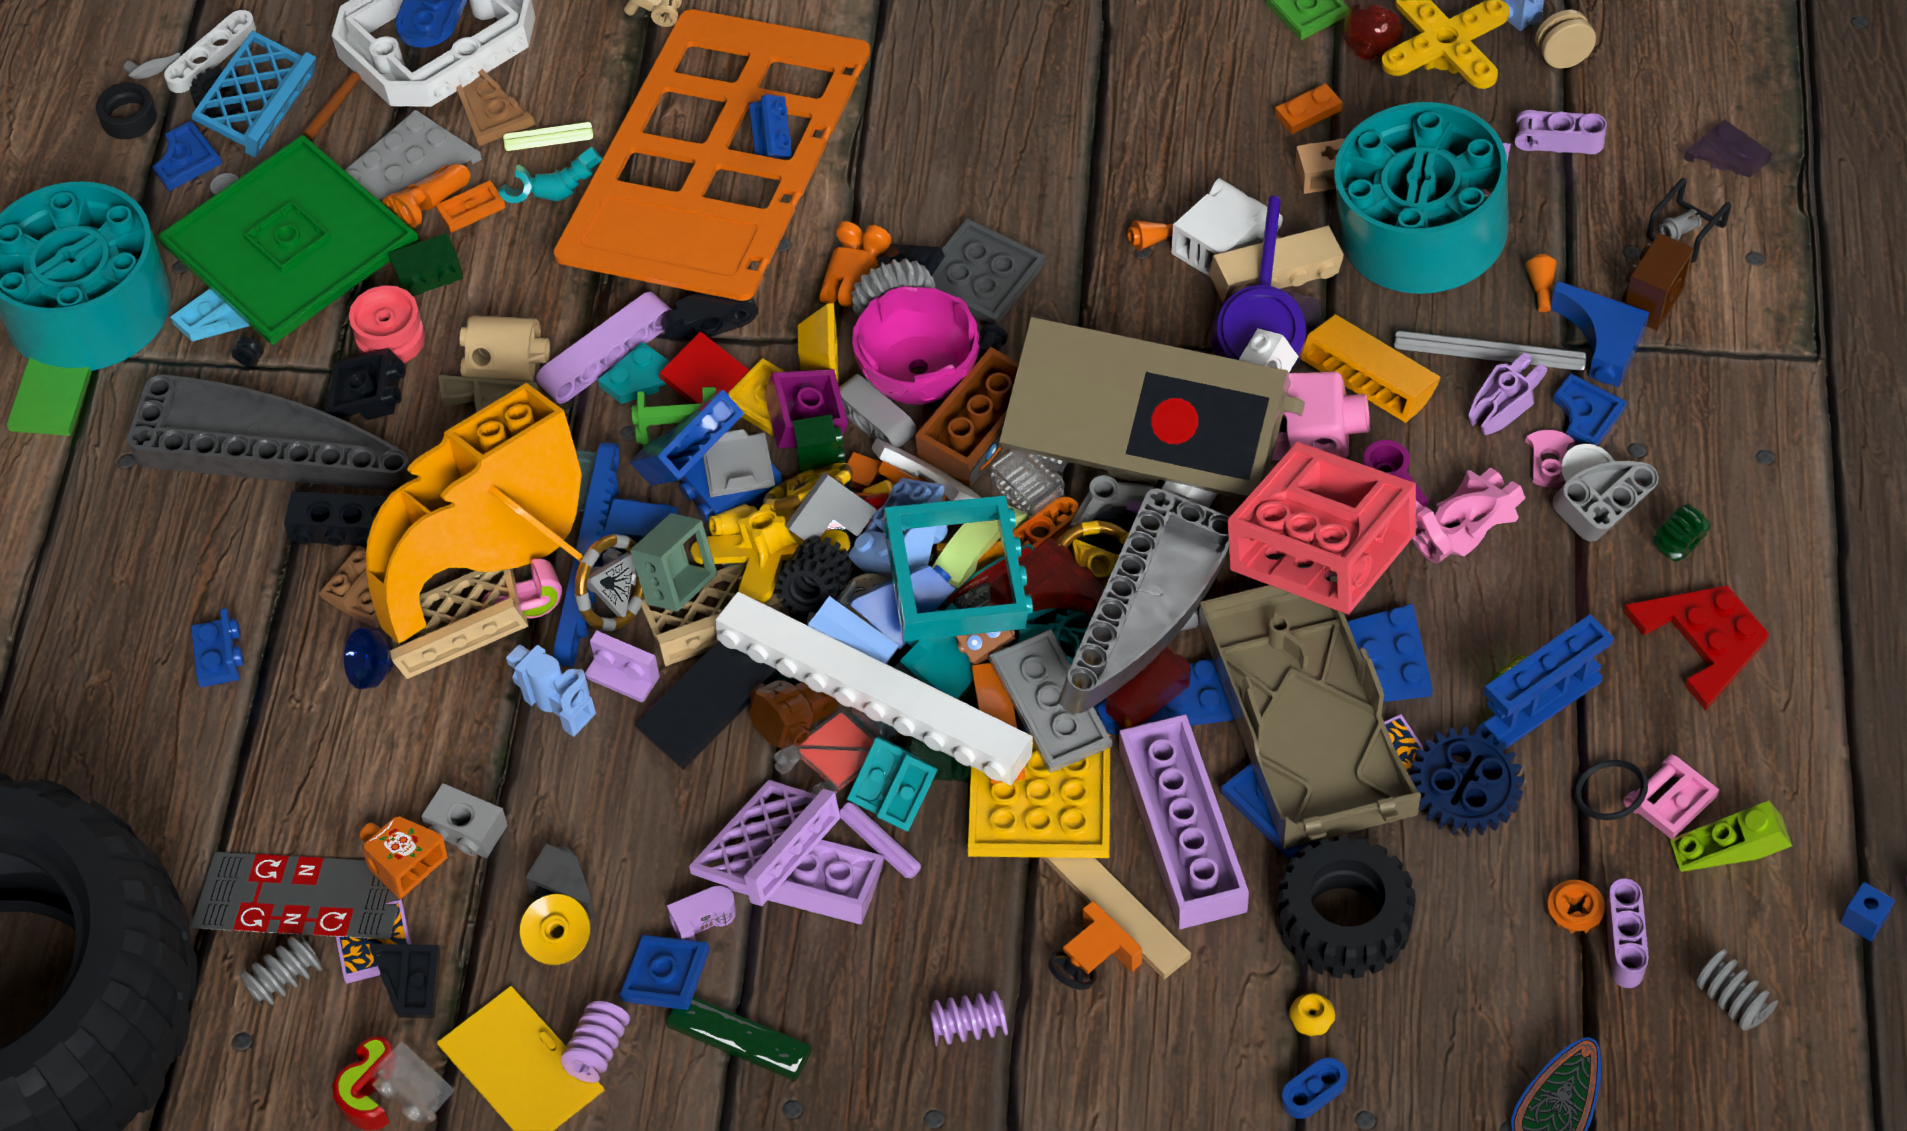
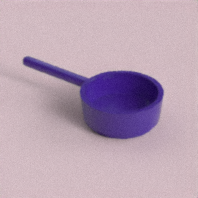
M1272 195L1269 197L1258 285L1239 290L1220 306L1214 316L1210 336L1212 348L1216 356L1239 360L1257 328L1281 334L1298 355L1292 367L1293 369L1300 360L1305 346L1306 322L1298 303L1283 290L1271 286L1281 203L1277 195Z

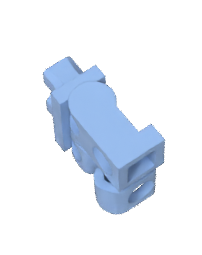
M519 644L507 656L508 665L515 669L512 676L513 682L521 688L524 701L531 706L536 702L541 710L558 715L563 730L574 737L596 714L582 669H569L562 674L558 660L546 654L545 649L539 645H536L529 651Z

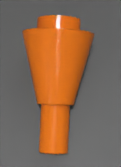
M1134 220L1127 231L1128 241L1137 251H1141L1165 240L1167 237H1171L1173 234V224L1165 225L1164 223Z
M1538 254L1528 260L1525 266L1537 294L1538 311L1549 312L1551 310L1550 292L1552 290L1557 261L1549 255Z

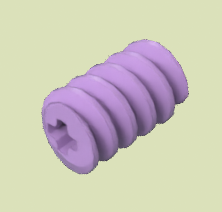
M996 991L990 992L988 1002L985 1001L981 993H977L973 1005L967 995L962 996L960 1007H957L952 997L947 999L945 1009L942 1008L938 1000L933 1001L930 1015L936 1047L938 1046L940 1035H943L948 1045L952 1044L954 1033L958 1034L962 1042H966L968 1031H972L976 1040H980L982 1029L985 1028L990 1037L994 1038L997 1026L1001 1027L1005 1036L1008 1035L1003 1001L1000 1000Z
M594 1001L585 1007L584 1015L580 1018L578 1027L574 1030L573 1037L567 1044V1050L561 1056L562 1066L568 1074L584 1082H599L600 1076L598 1073H604L607 1070L608 1063L606 1061H610L613 1058L612 1049L618 1047V1038L622 1037L625 1032L623 1026L628 1025L630 1022L628 1013L621 1007L605 1001Z

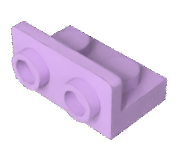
M596 631L590 640L594 660L585 672L586 679L639 702H644L660 678L656 656Z

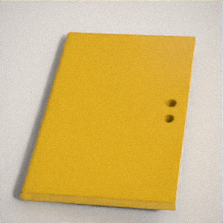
M512 986L508 987L445 1037L437 1041V1045L513 1131H554L605 1091L599 1082H584L568 1074L561 1063V1056L567 1050L566 1045Z

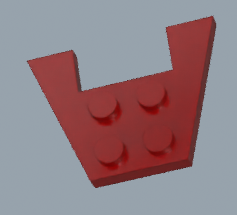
M1728 585L1627 604L1624 608L1625 615L1642 635H1646L1671 621L1709 666L1687 678L1685 683L1688 691L1705 711L1764 646L1769 638L1768 631Z

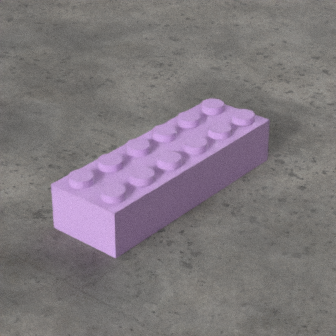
M1187 715L1120 730L1119 753L1178 928L1183 929L1247 913L1249 891Z

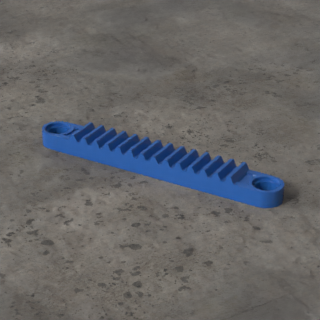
M601 442L598 448L576 550L583 556L591 545L605 536L604 530L613 499H617L616 495L620 492L617 481L620 458L618 443ZM605 551L600 554L593 567H603L602 555ZM575 557L554 646V658L558 660L559 666L574 667L581 638L589 635L587 627L589 624L578 610L575 599V579L580 561ZM587 588L593 610L592 604L596 603L595 593Z

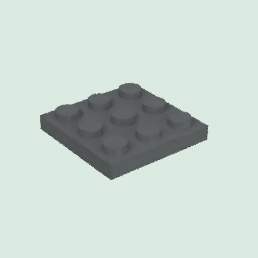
M967 218L942 248L945 257L932 277L936 289L955 297H960L966 302L972 316L988 324L998 325L1046 265V256Z

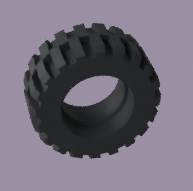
M1337 836V841L1330 842L1329 838L1318 840L1315 848L1307 845L1299 851V858L1292 857L1286 865V872L1281 875L1276 908L1278 932L1283 935V943L1287 950H1295V959L1302 965L1309 962L1312 964V971L1321 975L1324 970L1332 972V978L1343 979V974H1352L1353 979L1364 977L1367 970L1375 974L1383 970L1384 962L1392 964L1399 957L1400 950L1405 949L1409 941L1416 902L1411 876L1408 871H1402L1403 863L1396 856L1393 855L1391 858L1387 856L1388 849L1379 844L1376 847L1370 846L1367 839L1358 838V841H1350L1348 836ZM1347 888L1366 895L1376 905L1379 913L1365 924L1340 926L1327 921L1319 915L1313 907L1312 901L1328 890Z

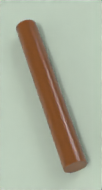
M352 71L302 132V135L310 141L313 140L361 80L358 73Z

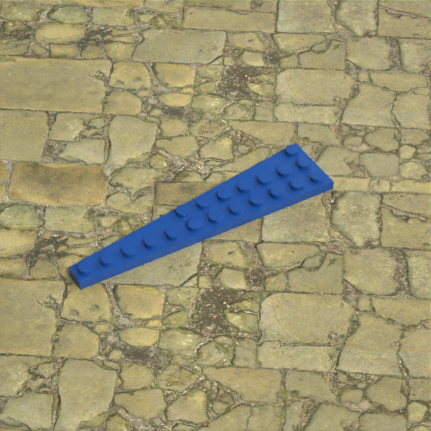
M1413 604L1347 621L1359 652L1360 648H1365L1369 658L1372 659L1384 692L1383 702L1432 696L1433 687ZM1212 658L1132 679L1113 694L1093 706L1110 735H1118L1120 730L1185 714L1190 726L1235 720ZM1022 723L1023 732L1028 733L1024 724Z

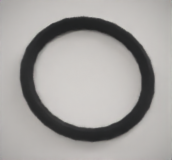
M1606 760L1596 763L1581 774L1574 788V799L1579 809L1587 816L1598 820H1616L1633 813L1640 807L1648 792V781L1643 771L1635 764L1624 760ZM1615 766L1623 767L1637 775L1641 783L1639 795L1629 807L1621 811L1599 813L1588 808L1582 800L1581 790L1584 782L1589 776L1600 769Z

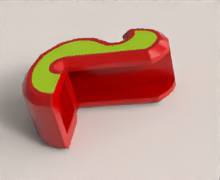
M373 1036L365 1039L357 1046L356 1053L360 1061L348 1064L337 1073L332 1084L333 1098L340 1113L350 1124L366 1131L379 1130L390 1123L385 1110L371 1100L369 1096L397 1067L396 1056L392 1051L390 1042L384 1037Z

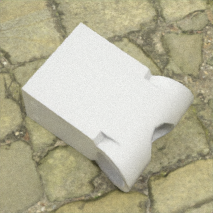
M1219 178L1214 183L1210 194H1206L1173 224L1171 254L1210 277L1209 272L1213 255L1263 243L1267 206L1256 199L1248 197L1244 192ZM1280 214L1277 231L1281 227L1283 221V217Z

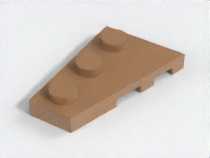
M483 69L478 72L479 77L463 88L461 84L456 87L479 146L500 139L505 133L518 132L536 125L533 116L520 108L518 102L501 90L500 85Z

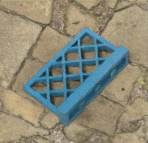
M252 30L192 113V119L245 146V153L256 158L314 75L316 57L308 52L301 56ZM255 42L264 47L267 54L252 56L249 48ZM286 58L294 63L291 68L278 70L275 60ZM270 61L273 71L257 73L254 63ZM249 64L252 74L237 77L234 70L236 66ZM276 78L278 87L263 91L260 81ZM255 82L258 92L242 94L239 84ZM234 85L237 96L222 98L219 90L222 87ZM261 99L263 108L249 112L245 102ZM240 103L243 113L228 116L224 105ZM219 106L222 117L210 118L203 113L207 108ZM246 120L248 129L243 135L233 130L230 123Z

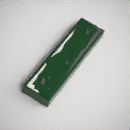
M693 997L689 1010L673 1008L666 1021L667 1028L795 1082L812 1052L811 1046L696 997Z

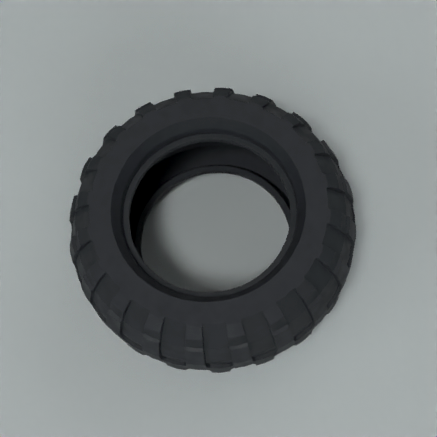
M0 773V912H28L56 919L76 931L75 951L71 968L58 995L36 1022L13 1040L0 1046V1131H122L139 1112L149 1111L159 1099L164 1090V1077L169 1070L171 1062L175 1061L176 1056L182 1055L187 1043L191 1018L188 1005L189 1000L195 999L197 980V958L192 947L190 921L187 911L161 859L153 849L138 839L131 826L121 817L94 800L91 803L81 800L80 796L64 785L41 778L39 781L29 779L27 782L15 781L7 774Z

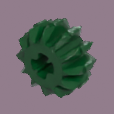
M1690 504L1678 507L1656 531L1653 543L1665 557H1669L1674 562L1680 561L1701 544L1702 539L1707 536L1710 523L1697 508L1692 507Z

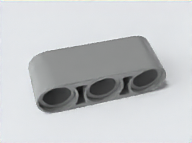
M855 374L839 386L846 417L874 441L877 438L899 448L917 434V427L913 420L862 376Z

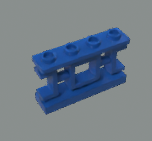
M1589 614L1485 686L1484 694L1490 700L1487 702V706L1495 714L1479 725L1482 735L1487 738L1493 733L1495 735L1493 744L1497 746L1505 741L1507 743L1504 748L1505 750L1599 685L1603 678L1598 672L1601 665L1594 657L1610 647L1614 637Z

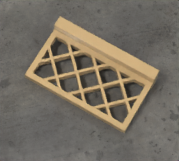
M748 562L738 563L717 570V575L698 592L699 595L695 602L688 601L682 607L689 610L684 619L671 616L672 610L665 609L663 613L650 610L649 606L652 605L646 604L644 598L640 604L641 610L657 643L665 667L708 652L719 641L717 640L716 619L727 603L736 595L734 592L741 584ZM721 581L731 583L726 591L713 587ZM774 589L773 595L764 605L790 617L788 606L784 608L781 605L784 598L778 599L776 596L779 589ZM707 596L720 599L715 608L702 605ZM697 612L709 615L707 618L695 622L692 621ZM665 624H670L678 627L667 632L660 633Z
M513 568L493 572L474 571L421 594L420 604L423 615L430 617L431 620L424 630L414 634L418 638L405 644L406 639L399 644L392 638L394 649L390 650L391 659L405 678L409 679L528 627L527 618L521 610ZM504 571V575L497 585L489 583L494 575ZM474 586L467 598L459 596L464 588ZM483 590L491 591V594L484 603L476 601ZM501 595L509 597L508 599L495 604ZM444 599L437 611L429 610L433 602ZM453 603H457L461 607L454 617L446 615ZM471 608L479 610L477 613L465 617ZM441 621L449 623L447 626L435 630Z

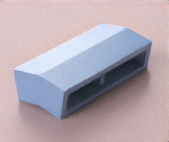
M830 596L808 624L809 627L885 664L888 663L899 646Z

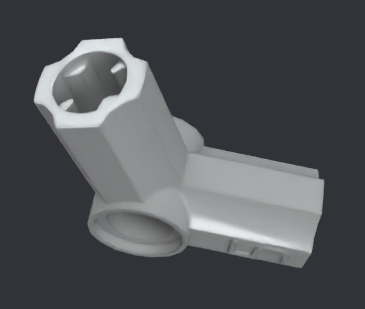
M1107 475L1095 477L1090 482L1089 492L1073 518L1069 529L1080 523L1092 521L1097 515L1106 510L1126 509L1128 500L1143 502L1146 493L1154 489V485L1117 483L1114 478ZM1085 536L1077 538L1078 540L1085 542Z

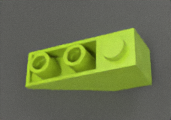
M1769 800L1677 836L1673 840L1670 839L1681 872L1757 860L1792 847L1782 815Z

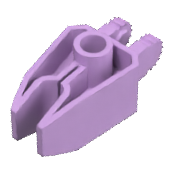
M1526 352L1521 354L1511 366L1507 364L1496 365L1474 398L1469 412L1470 425L1474 426L1488 415L1481 428L1484 435H1489L1510 424L1534 404L1533 389L1545 376L1547 367L1539 364L1526 378L1521 374L1532 360V357Z

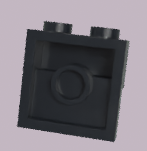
M387 348L335 362L326 413L339 419L361 414L366 420L394 414L396 404L402 401L399 380L406 375L403 361Z

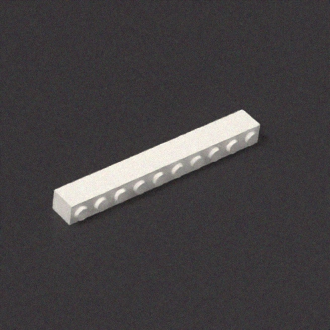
M740 592L736 593L716 619L717 640L727 648L737 649L749 655L755 662L765 663L777 669L782 675L788 678L793 677L807 684L812 690L823 692L835 698L844 706L856 708L864 712L870 719L882 721L894 727L900 734L912 736L924 742L930 749L942 751L954 757L962 765L972 766L984 772L995 781H1002L1011 786L1032 757L1033 736Z

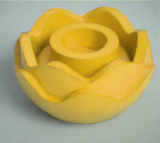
M1312 992L1303 994L1294 1000L1289 1010V1017L1298 1032L1308 1036L1323 1035L1335 1021V1010L1329 999L1319 993ZM1314 1011L1316 1014L1311 1015L1309 1012Z

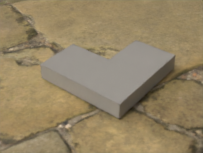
M824 472L785 527L803 540L809 538L812 541L814 536L821 537L830 523L835 520L858 537L877 509Z

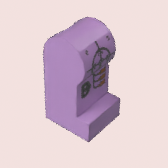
M714 886L667 905L669 921L678 939L696 941L695 934L712 926H726L736 916L734 895L725 886Z

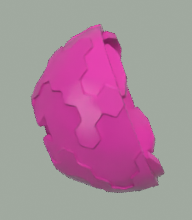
M903 286L892 289L869 302L867 308L858 318L855 327H853L852 345L860 371L880 393L905 404H928L949 396L974 367L979 354L980 345L977 322L969 311L966 302L960 297H955L936 288ZM915 367H923L926 369V372L923 374H913L911 370Z

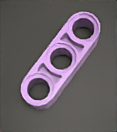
M1624 878L1618 879L1611 885L1606 901L1605 914L1612 979L1621 987L1633 988L1638 986L1643 980L1649 956L1642 890L1635 881ZM1617 899H1626L1630 903L1624 904L1619 902ZM1620 931H1629L1633 934V936H1626L1622 934ZM1623 963H1632L1637 968H1628Z

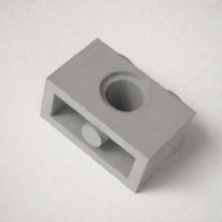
M442 783L421 816L424 826L441 834L444 842L447 841L456 845L467 855L474 856L477 854L486 859L508 826L503 808ZM468 821V823L463 826H457L461 822Z

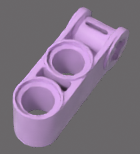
M1525 110L1517 115L1516 123L1519 127V132L1515 136V145L1521 150L1597 154L1604 148L1607 123L1604 117L1599 114ZM1529 119H1532V125H1528ZM1527 136H1530V142H1527Z

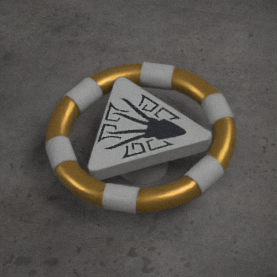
M611 534L597 540L587 549L577 570L575 579L577 607L584 620L597 630L614 631L624 627L636 617L641 608L640 604L645 598L630 551L637 543L626 535ZM610 547L622 548L627 551L603 567H593L600 554ZM633 569H635V591L630 601L628 602ZM587 588L589 591L596 593L616 614V617H599L591 608Z

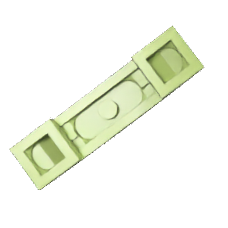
M1008 505V509L1013 508L1015 512L1016 527L1012 528L1014 531L1027 520L1028 514ZM997 520L964 523L945 546L932 568L936 565L940 566L952 577L948 583L959 588L976 571L977 561L1001 538Z

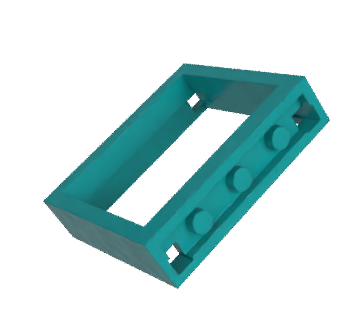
M1006 495L885 507L883 527L903 641L1026 629L1028 614L1033 613L1032 598L1030 594L1025 595L1024 586L1027 585L1026 568L1024 565L1019 566L1018 557H1021L1020 538L1013 535L1012 528L1016 527L1015 512L1013 508L1008 509ZM997 520L1013 604L917 613L903 529Z

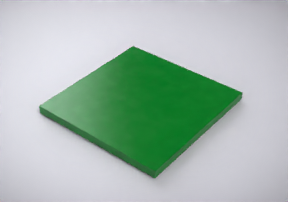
M304 135L292 141L157 235L159 243L272 346L390 261L389 252L407 247L419 240L417 232Z

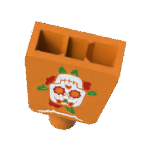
M400 816L394 817L382 828L372 822L368 823L360 833V839L365 842L362 848L369 870L399 899L407 895L448 858L441 834Z

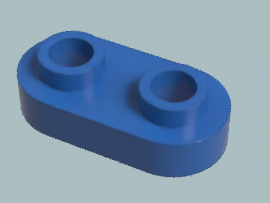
M1323 1058L1289 1081L1282 1091L1281 1102L1285 1112L1294 1118H1307L1340 1095L1347 1083V1070L1345 1066L1334 1058ZM1329 1077L1334 1080V1083L1325 1084L1322 1079ZM1302 1098L1306 1101V1104L1297 1105L1294 1103V1100Z

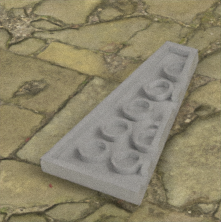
M414 110L345 171L382 202L383 198L389 194L405 189L406 186L425 178L444 165H463L469 161L474 164L482 160L480 151Z

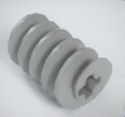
M300 936L301 942L293 937L288 938L289 951L280 945L275 948L277 959L270 954L264 955L265 968L259 963L254 962L251 965L253 976L246 971L240 972V980L260 1007H262L260 1003L262 1000L270 1005L275 1004L272 994L274 991L285 997L287 993L284 984L288 983L294 988H298L299 985L296 978L298 974L309 980L311 977L308 967L312 966L319 972L323 970L315 952L302 936Z
M1723 949L1716 953L1701 969L1697 979V986L1701 990L1708 989L1707 996L1711 1000L1719 999L1718 1006L1721 1010L1730 1008L1728 1016L1732 1020L1740 1019L1739 1027L1743 1031H1747L1768 1018L1779 1001L1776 1000L1767 1004L1765 1001L1770 994L1768 990L1756 994L1755 990L1759 981L1755 979L1746 984L1744 980L1749 972L1744 969L1735 974L1733 971L1738 961L1733 959L1725 964L1723 960L1727 951Z

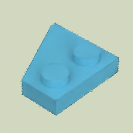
M210 289L170 317L173 325L192 342L250 326Z

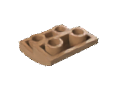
M358 546L319 592V595L344 613L378 628L380 623L372 603L367 581L366 548Z

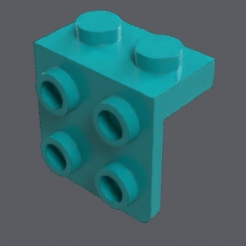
M951 603L945 609V611L956 610L959 608L955 606L953 603ZM956 636L907 642L912 648L900 662L925 684L933 685L946 694L958 699L972 683V665L975 664L969 661L967 654L961 653L957 647L958 639Z

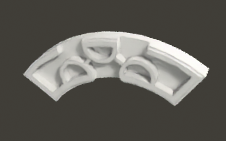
M876 438L872 451L880 460L894 465L915 477L922 476L930 483L942 484L945 487L944 495L951 501L981 498L970 488L947 473L898 447Z

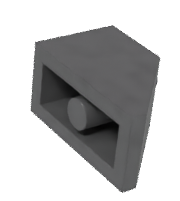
M546 844L526 876L530 894L538 898L551 894L569 896L584 907L589 919L592 920L595 916V911L577 856L566 847L559 846L556 848Z

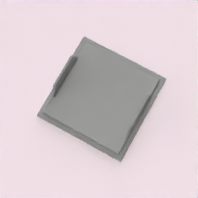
M744 429L728 431L703 455L710 498L775 486L765 432L748 435Z

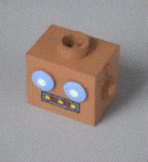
M990 602V603L987 604L986 606H994V605ZM1014 630L956 636L958 639L957 647L962 654H967L969 661L975 665L985 663L989 660L990 654L1005 649L1018 640L1014 635Z

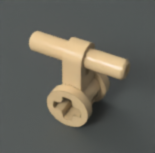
M629 0L624 7V11L628 15H634L639 6L652 12L651 18L656 24L663 27H671L677 22V8L681 6L682 0Z

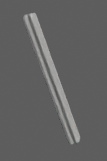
M1401 330L1396 332L1394 347L1399 350L1511 363L1526 352L1532 357L1529 365L1537 366L1542 364L1545 367L1579 371L1585 369L1587 359L1586 353L1582 351Z

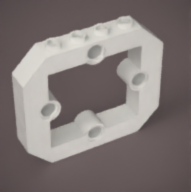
M349 0L339 8L332 32V39L338 57L351 70L358 73L361 79L390 106L432 107L457 91L456 87L460 84L462 88L479 77L478 72L481 69L487 73L528 48L536 17L531 0H469L474 17L481 20L495 17L498 21L472 37L457 40L451 50L413 73L405 67L399 43L395 38L385 36L375 39L370 34L396 18L403 0Z

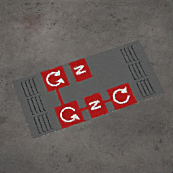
M215 852L191 928L390 939L398 906H389L393 904L386 903L400 899L369 870L366 860Z

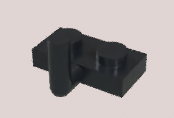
M890 244L889 248L878 260L877 268L881 267L882 263L885 265L890 264L893 259L898 263L903 259H907L909 262L917 261L919 265H924L932 276L945 255L940 247Z

